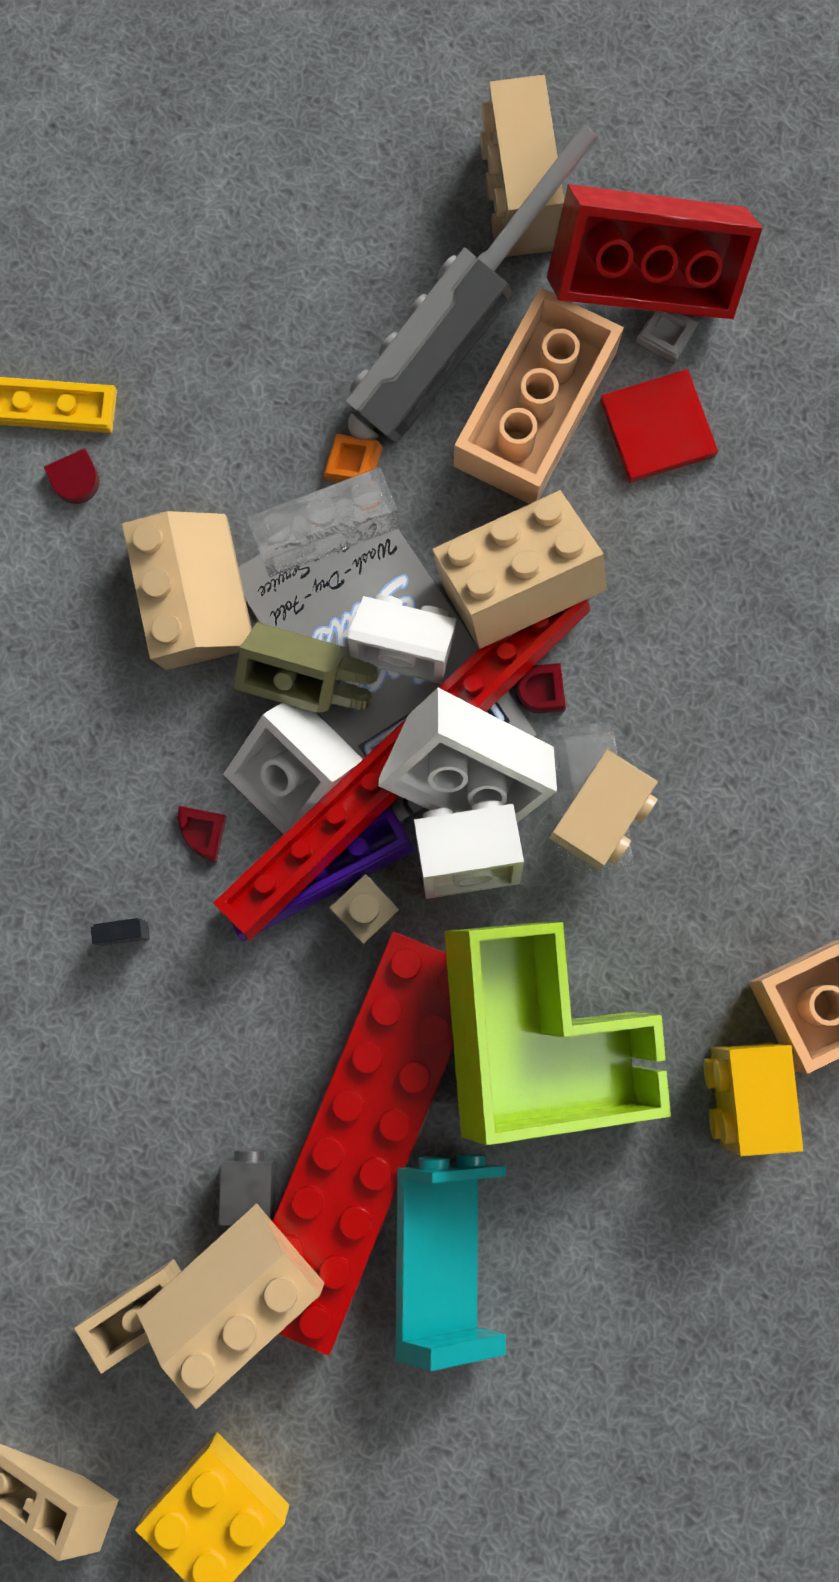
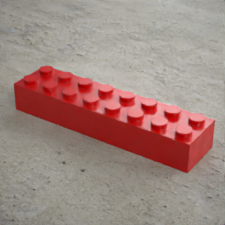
M394 931L391 934L273 1219V1223L324 1282L320 1296L289 1323L279 1335L328 1356L332 1351L396 1192L398 1168L406 1167L454 1048L446 953Z

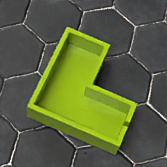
M563 922L526 923L444 931L461 1137L484 1145H492L671 1117L667 1071L632 1066V1058L656 1062L666 1061L662 1015L625 1012L572 1019Z

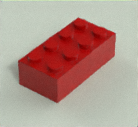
M568 184L546 278L557 299L561 301L734 320L763 227L749 210L743 206Z

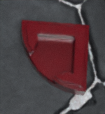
M179 806L178 825L185 841L198 855L217 863L227 816Z

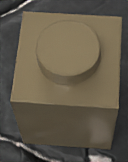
M366 874L330 907L336 916L365 946L400 914V910Z

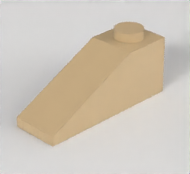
M0 1444V1520L57 1561L99 1552L119 1499L82 1475Z

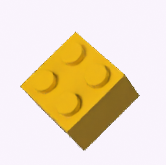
M760 1043L710 1047L711 1058L704 1059V1077L707 1088L715 1089L716 1108L709 1110V1125L712 1138L720 1139V1146L739 1156L802 1152L803 1142L792 1046Z
M216 1432L146 1509L135 1531L185 1582H234L283 1527L289 1504Z

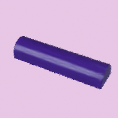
M392 806L388 807L260 932L350 886L365 874L369 876L414 852L415 850ZM233 925L237 936L242 941L247 940V938Z

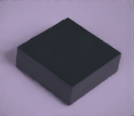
M139 918L93 924V927H91L92 944L106 946L150 939L148 922Z

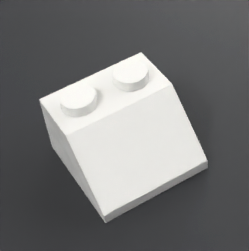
M379 594L376 595L375 599L363 596L347 637L350 657L369 662L377 666V669L442 684L457 619L448 617L449 613L446 610L434 606H422L421 610L403 606V602L393 596Z
M281 703L261 716L223 775L276 828L285 834L363 759L315 712Z
M484 801L473 805L471 811L453 813L452 809L440 808L424 813L423 818L414 819L426 899L520 884L524 859L513 804L501 806L500 801Z

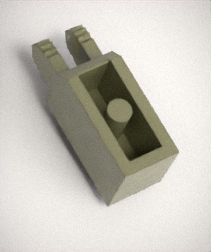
M257 622L239 648L234 689L316 713L328 711L332 703L360 711L372 706V692L342 680L371 685L377 682L379 672H377V666L347 656V647Z

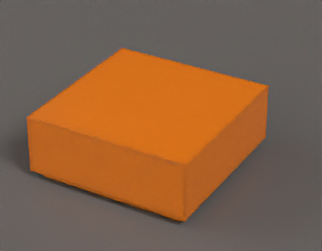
M336 434L323 474L324 478L330 482L370 490L383 447L378 440H364L354 436Z

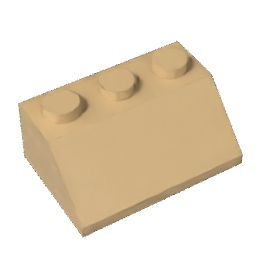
M166 511L122 523L150 659L165 670L238 653L240 646L251 632L252 627L227 516L217 513Z
M256 1203L138 1310L137 1315L161 1368L194 1408L197 1409L321 1294L324 1282Z

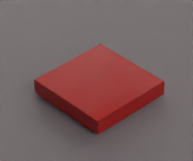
M688 369L601 395L600 403L629 483L716 457L718 449Z

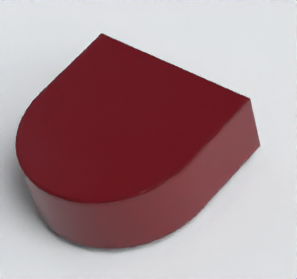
M86 448L43 466L55 492L62 500L68 503H84L90 500L99 488V475Z
M561 663L535 665L517 682L516 697L523 708L538 714L566 710Z

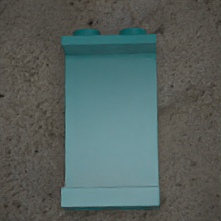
M456 1154V1163H449V1158L419 1157L418 1166L398 1168L395 1362L427 1371H435L506 1355L505 1333L477 1327L478 1179L506 1176V1166L487 1164L486 1155Z

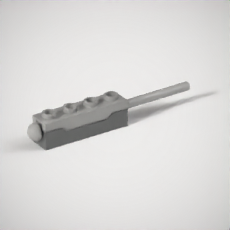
M584 124L581 126L486 252H483L476 258L464 247L457 257L455 255L451 256L442 265L437 275L439 281L428 295L422 294L415 300L408 312L409 319L398 333H391L385 339L379 349L378 354L380 357L369 371L367 369L363 370L351 384V395L347 398L346 402L355 409L348 419V428L352 436L358 439L376 440L380 436L373 430L376 426L387 437L397 443L509 303L514 293L509 284L494 271L596 140L597 135L592 129Z

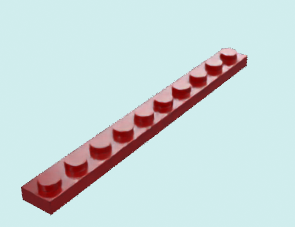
M586 599L478 649L438 688L487 712L590 612L589 600ZM406 719L213 902L217 909L249 941L399 797V795L379 787V777Z

